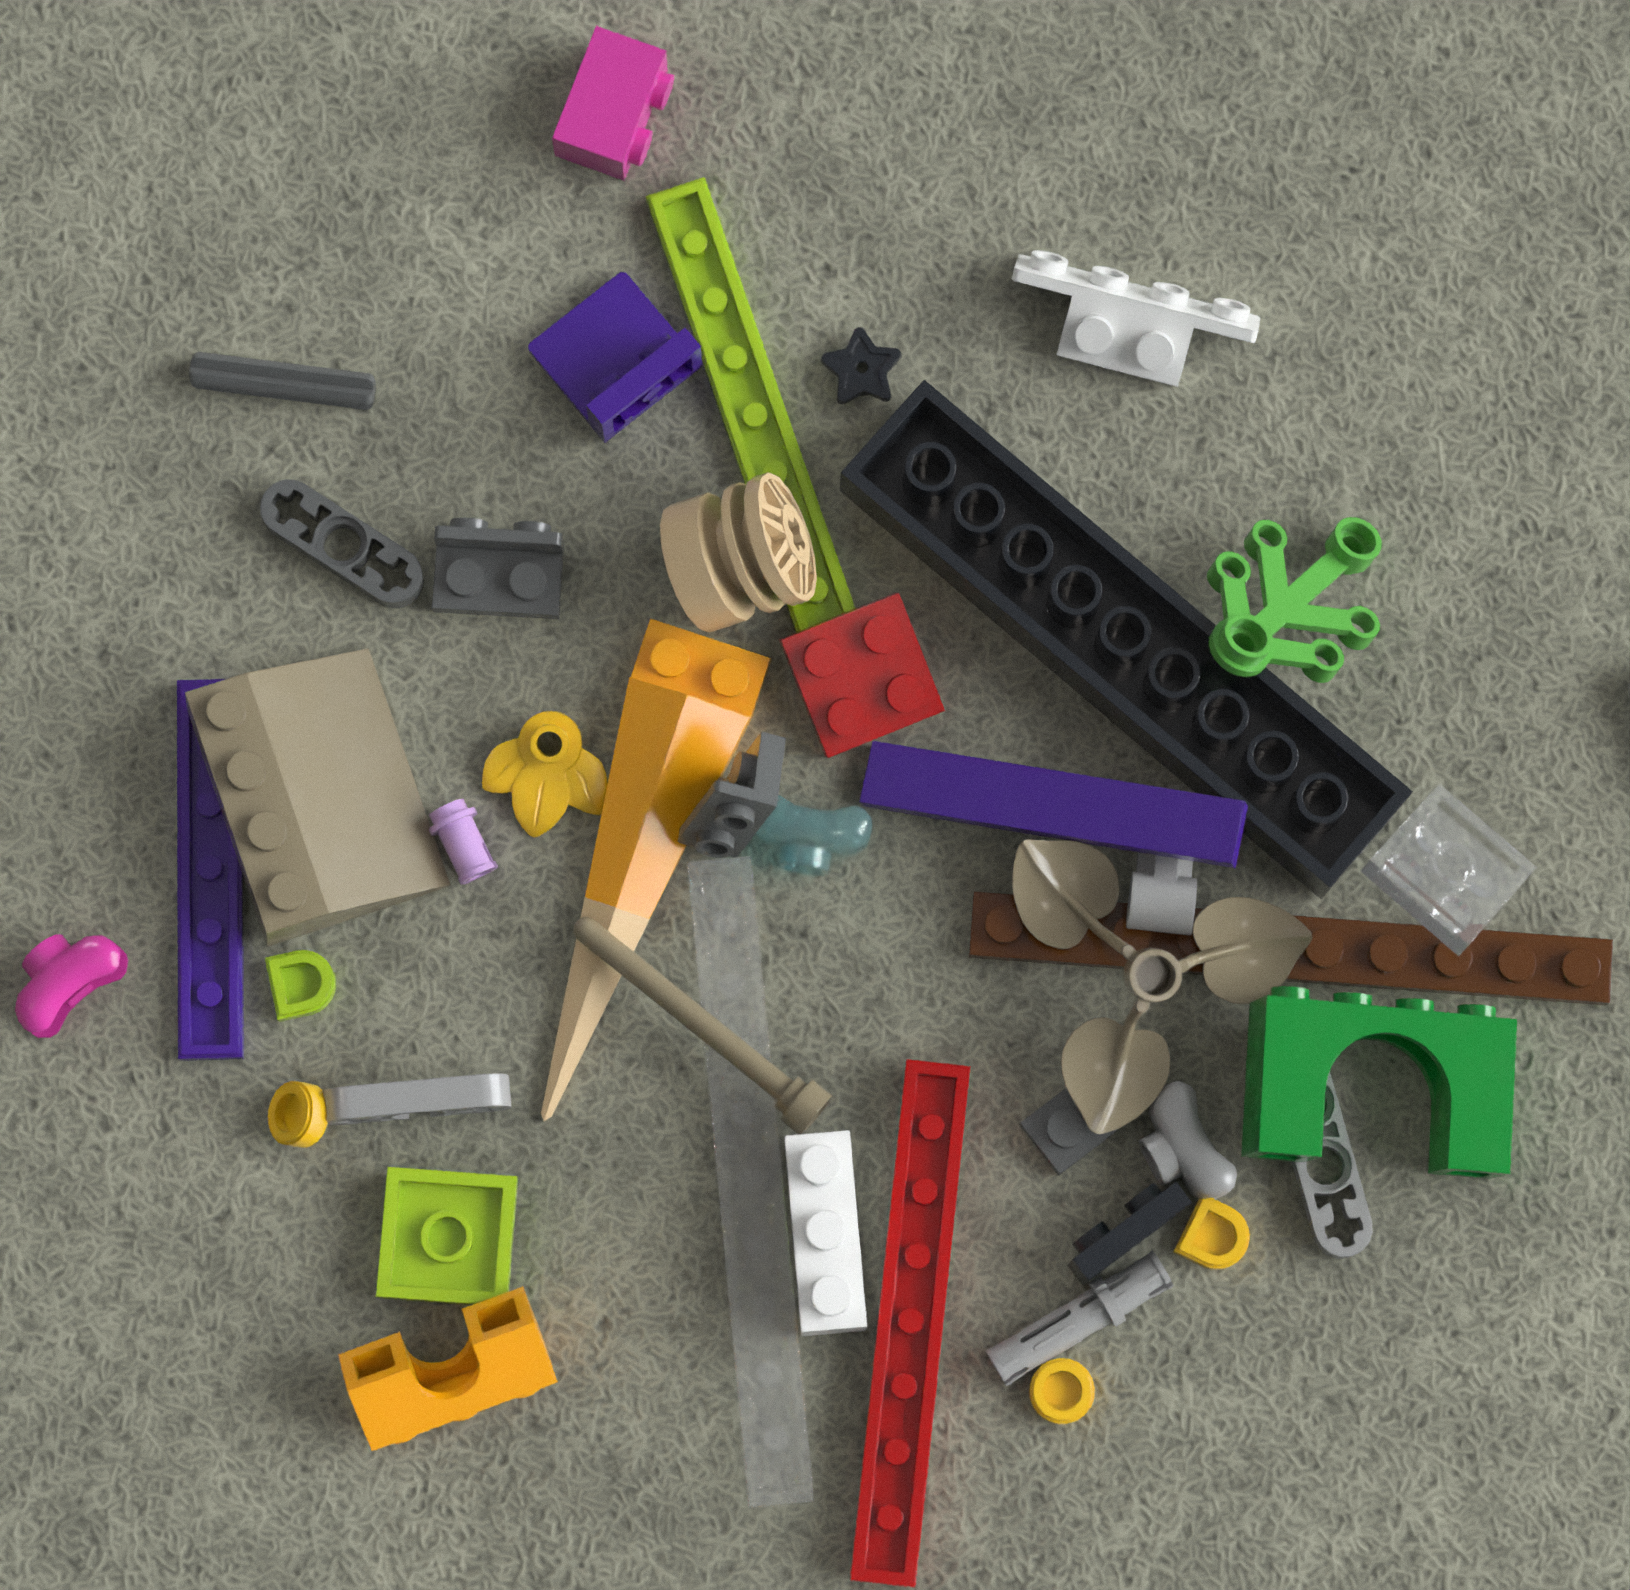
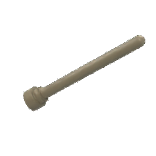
M582 917L575 922L573 933L576 939L777 1100L774 1107L783 1114L780 1120L798 1135L804 1134L828 1105L833 1095L814 1080L807 1084L800 1077H797L793 1081L594 919Z

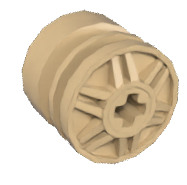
M767 472L753 477L747 484L741 482L731 484L723 491L722 500L718 496L707 492L671 504L663 510L660 522V536L667 574L675 595L686 615L700 630L713 632L747 621L754 615L755 606L761 611L773 613L779 611L785 604L798 605L807 602L814 596L817 575L810 534L791 491L778 476Z

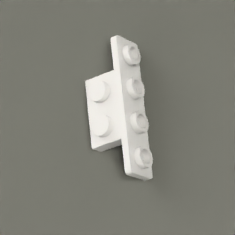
M1033 251L1031 257L1019 255L1014 267L1012 280L1072 296L1057 351L1058 356L1178 387L1194 328L1251 343L1256 341L1260 317L1249 314L1250 307L1239 301L1215 298L1213 304L1191 299L1189 298L1190 292L1174 284L1155 282L1152 288L1128 282L1129 276L1119 270L1095 266L1092 268V272L1068 267V260L1066 258L1046 251Z

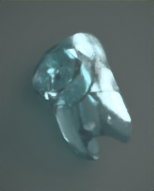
M778 794L777 807L755 836L765 844L781 848L778 866L781 869L813 876H826L829 873L831 857L850 858L864 851L870 841L873 824L869 814L863 808L856 805L833 811L811 809L795 805Z

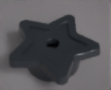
M857 327L851 336L847 348L825 353L820 360L826 368L838 377L837 402L844 405L858 396L867 395L887 402L892 398L887 374L901 359L902 353L897 348L875 346L865 329ZM857 364H867L868 370L865 373H859L856 370Z

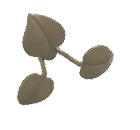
M1034 839L1022 841L1015 854L1012 868V891L1015 905L1023 924L1037 940L1058 949H1069L1082 940L1089 928L1096 936L1127 960L1123 972L1124 982L1128 990L1137 998L1127 1014L1123 1026L1115 1020L1106 1017L1090 1019L1072 1031L1065 1041L1061 1054V1074L1065 1087L1084 1118L1087 1127L1095 1134L1111 1132L1133 1121L1155 1101L1167 1081L1170 1071V1053L1167 1042L1154 1031L1135 1030L1139 1018L1148 1010L1150 1001L1161 1002L1172 997L1181 985L1182 973L1195 965L1203 963V980L1214 995L1233 1004H1250L1252 1001L1270 995L1271 987L1281 986L1285 982L1298 958L1312 941L1311 931L1284 909L1253 898L1227 897L1207 905L1196 915L1193 922L1192 935L1200 949L1199 952L1192 953L1177 961L1172 954L1160 949L1145 948L1136 951L1131 945H1128L1097 920L1108 915L1115 908L1120 891L1118 873L1113 863L1105 854L1089 844L1078 841Z

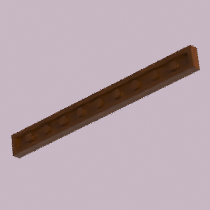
M975 891L973 893L969 958L1124 969L1127 960L1096 936L1089 928L1082 940L1074 947L1069 949L1051 947L1037 940L1027 930L1017 912L1013 894ZM1117 902L1115 908L1108 915L1097 919L1104 927L1128 945H1131L1136 951L1145 948L1160 949L1172 954L1177 961L1200 951L1192 933L1191 935L1126 928L1128 903ZM1195 908L1194 919L1196 915L1203 909ZM1294 916L1311 931L1312 941L1298 958L1285 980L1287 982L1606 1006L1610 1003L1613 939ZM1203 963L1191 967L1182 974L1202 975Z

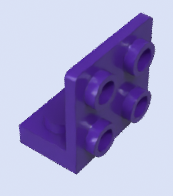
M620 272L528 345L529 353L604 443L702 367L700 344L686 328L676 333L625 272Z

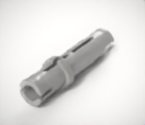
M1151 1251L1131 1266L1103 1281L1101 1277H1098L1089 1283L1091 1289L1025 1327L1009 1339L985 1351L1007 1387L1027 1372L1046 1363L1097 1330L1099 1331L1111 1323L1114 1327L1126 1321L1124 1315L1167 1289H1171L1174 1285L1159 1258Z

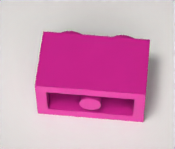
M596 26L552 137L554 155L621 180H625L631 164L641 167L646 158L653 131L645 129L653 108L661 111L664 109L674 82V75L667 73L666 50Z

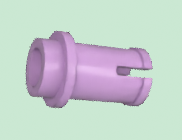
M464 799L450 802L429 814L433 826L429 828V832L432 836L439 835L461 885L474 881L498 868L473 820V817L477 815L475 807L468 808Z

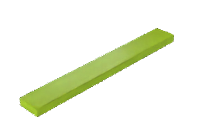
M705 177L647 195L646 202L692 335L701 346L702 364L743 482L747 484L753 477L767 472L778 476L791 491L809 531L815 555L817 582L814 596L807 602L794 606L786 604L795 632L853 610L855 605Z

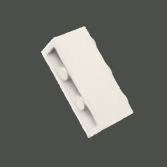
M850 1130L785 1136L801 1337L866 1331L867 1320Z

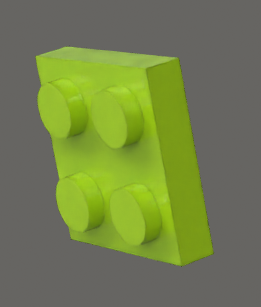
M387 1167L376 1297L379 1299L473 1305L509 1292L518 1177Z

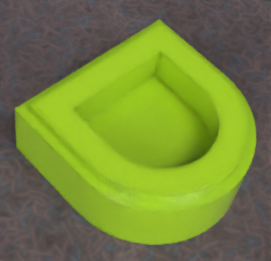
M297 950L265 957L276 1016L279 1022L316 1014L331 1002L336 990V977L332 967L324 957L309 950Z

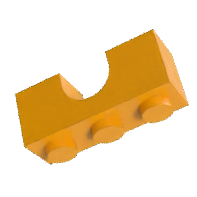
M523 1286L463 1308L462 1312L469 1337L464 1348L457 1355L446 1361L430 1363L418 1360L407 1350L400 1332L338 1354L348 1395L372 1451L391 1444L407 1442L417 1434L453 1421L469 1419L479 1411L514 1398L531 1396L541 1388L558 1383L547 1347Z

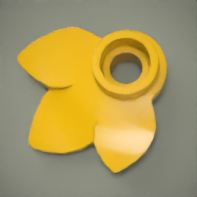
M543 711L533 715L523 725L518 738L498 744L485 761L482 774V789L492 793L512 792V806L515 817L521 827L531 837H539L555 826L566 812L568 804L589 814H602L608 784L605 768L599 758L582 748V736L577 724L564 713ZM554 732L560 737L562 747L558 753L547 755L539 749L538 738L542 733Z

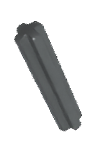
M205 352L194 353L189 369L191 385L197 389L368 410L372 407L376 393L374 376L363 372Z

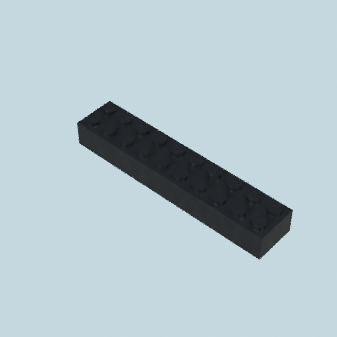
M926 380L920 383L842 470L840 492L1191 790L1199 794L1245 801L1248 808L1243 834L1320 899L1328 893L1413 793L1410 788L1266 667L1261 673L1250 677L1234 675L1222 668L1212 656L1209 647L1210 634L1216 627L1213 622Z

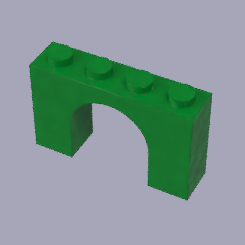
M1293 986L1271 987L1270 995L1250 1002L1241 1157L1292 1162H1307L1322 1157L1325 1091L1331 1067L1340 1053L1353 1042L1358 1040H1375L1388 1043L1407 1054L1419 1067L1427 1082L1431 1098L1428 1174L1488 1179L1511 1174L1517 1019L1496 1017V1007L1480 1004L1458 1005L1457 1013L1434 1011V1001L1417 998L1396 999L1395 1007L1372 1005V995L1355 992L1334 993L1333 1001L1309 999V989Z

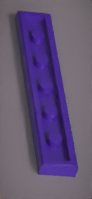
M225 679L177 680L179 1061L244 1059L243 874L187 711L185 692Z
M872 741L859 801L865 807L1061 840L1078 841L1086 844L1236 868L1248 805L1243 800Z

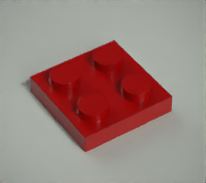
M898 592L779 639L826 758L945 711Z

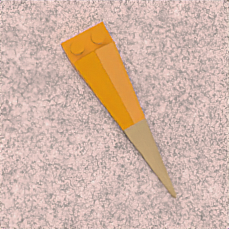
M651 618L631 677L628 680L581 918L590 917L633 952L687 845L678 842L679 829L712 784L719 778H722L752 719L772 661L769 657ZM578 939L575 942L541 1111L543 1121L552 1117L622 976Z

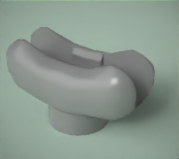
M1174 1081L1165 1085L1158 1097L1148 1108L1155 1132L1139 1140L1141 1152L1155 1179L1161 1186H1164L1180 1177L1190 1194L1196 1198L1218 1199L1225 1196L1235 1187L1237 1178L1236 1168L1216 1151L1206 1135L1198 1116L1196 1091L1190 1085L1181 1081Z

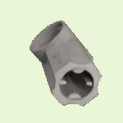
M1137 852L1136 872L1132 871L1126 928L1191 935L1197 895V878H1192V865L1194 861Z

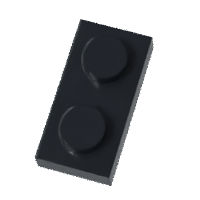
M1154 1182L1124 1205L1131 1215L1112 1230L1102 1221L1076 1240L1072 1245L1079 1255L1073 1258L1067 1266L1081 1285H1085L1185 1210L1192 1203L1177 1182L1163 1192Z

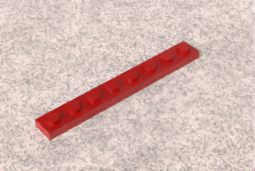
M906 1059L850 1573L851 1581L916 1588L971 1066Z

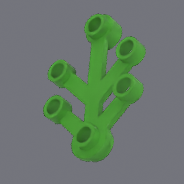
M1348 517L1342 519L1326 539V554L1288 586L1283 549L1288 541L1287 534L1276 522L1260 520L1254 524L1245 537L1244 548L1246 553L1258 562L1264 609L1256 616L1250 615L1245 583L1250 578L1251 568L1247 560L1235 552L1227 551L1219 554L1207 571V580L1210 586L1221 594L1224 620L1220 621L1210 634L1209 647L1212 656L1222 668L1238 676H1255L1261 673L1267 664L1299 667L1312 681L1318 683L1329 682L1344 664V654L1336 643L1321 638L1308 644L1273 638L1272 636L1281 628L1335 634L1345 646L1354 650L1367 648L1380 631V622L1374 612L1363 606H1353L1346 610L1309 605V603L1342 574L1351 575L1365 571L1381 551V537L1369 522L1361 518ZM1259 537L1268 540L1272 546L1263 543ZM1223 569L1230 571L1235 578L1226 575ZM1352 623L1360 626L1364 633L1355 629ZM1316 656L1323 658L1329 666L1319 662Z

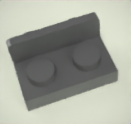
M465 517L451 519L450 526H435L436 559L432 600L433 612L559 619L564 559L562 533L551 532V526L542 522L520 521L513 524V530L488 528L487 521Z
M761 731L746 753L739 751L733 761L728 777L726 779L719 778L712 784L680 827L678 842L695 847L699 853L708 857L724 858L731 856L737 858L777 807L786 738Z

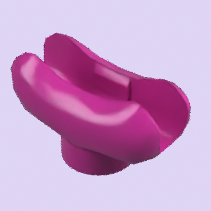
M62 934L53 935L34 947L22 962V968L31 980L17 996L15 1013L19 1023L25 1030L38 1038H50L58 1034L68 1013L84 997L100 986L123 978L127 972L129 961L127 954L112 940L102 935L86 936L72 946Z

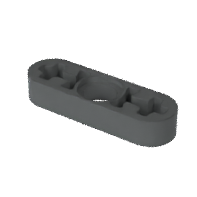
M292 479L281 480L271 485L265 491L261 499L260 511L266 527L274 536L385 607L402 608L410 605L419 597L424 586V575L418 559L411 552L300 481ZM296 496L301 497L300 507L302 511L316 522L319 520L321 511L330 514L318 524L310 544L302 540L310 534V531L300 521L290 518L284 525L278 523L281 515L275 504L280 499L290 503ZM341 528L353 530L359 535L361 540L357 554L345 561L334 560L325 552L327 537L333 531ZM374 544L383 548L375 554L376 560L388 569L394 570L400 563L407 565L405 575L410 585L406 589L394 586L389 593L383 591L382 589L385 584L383 577L368 565L364 577H359L355 574L369 560Z

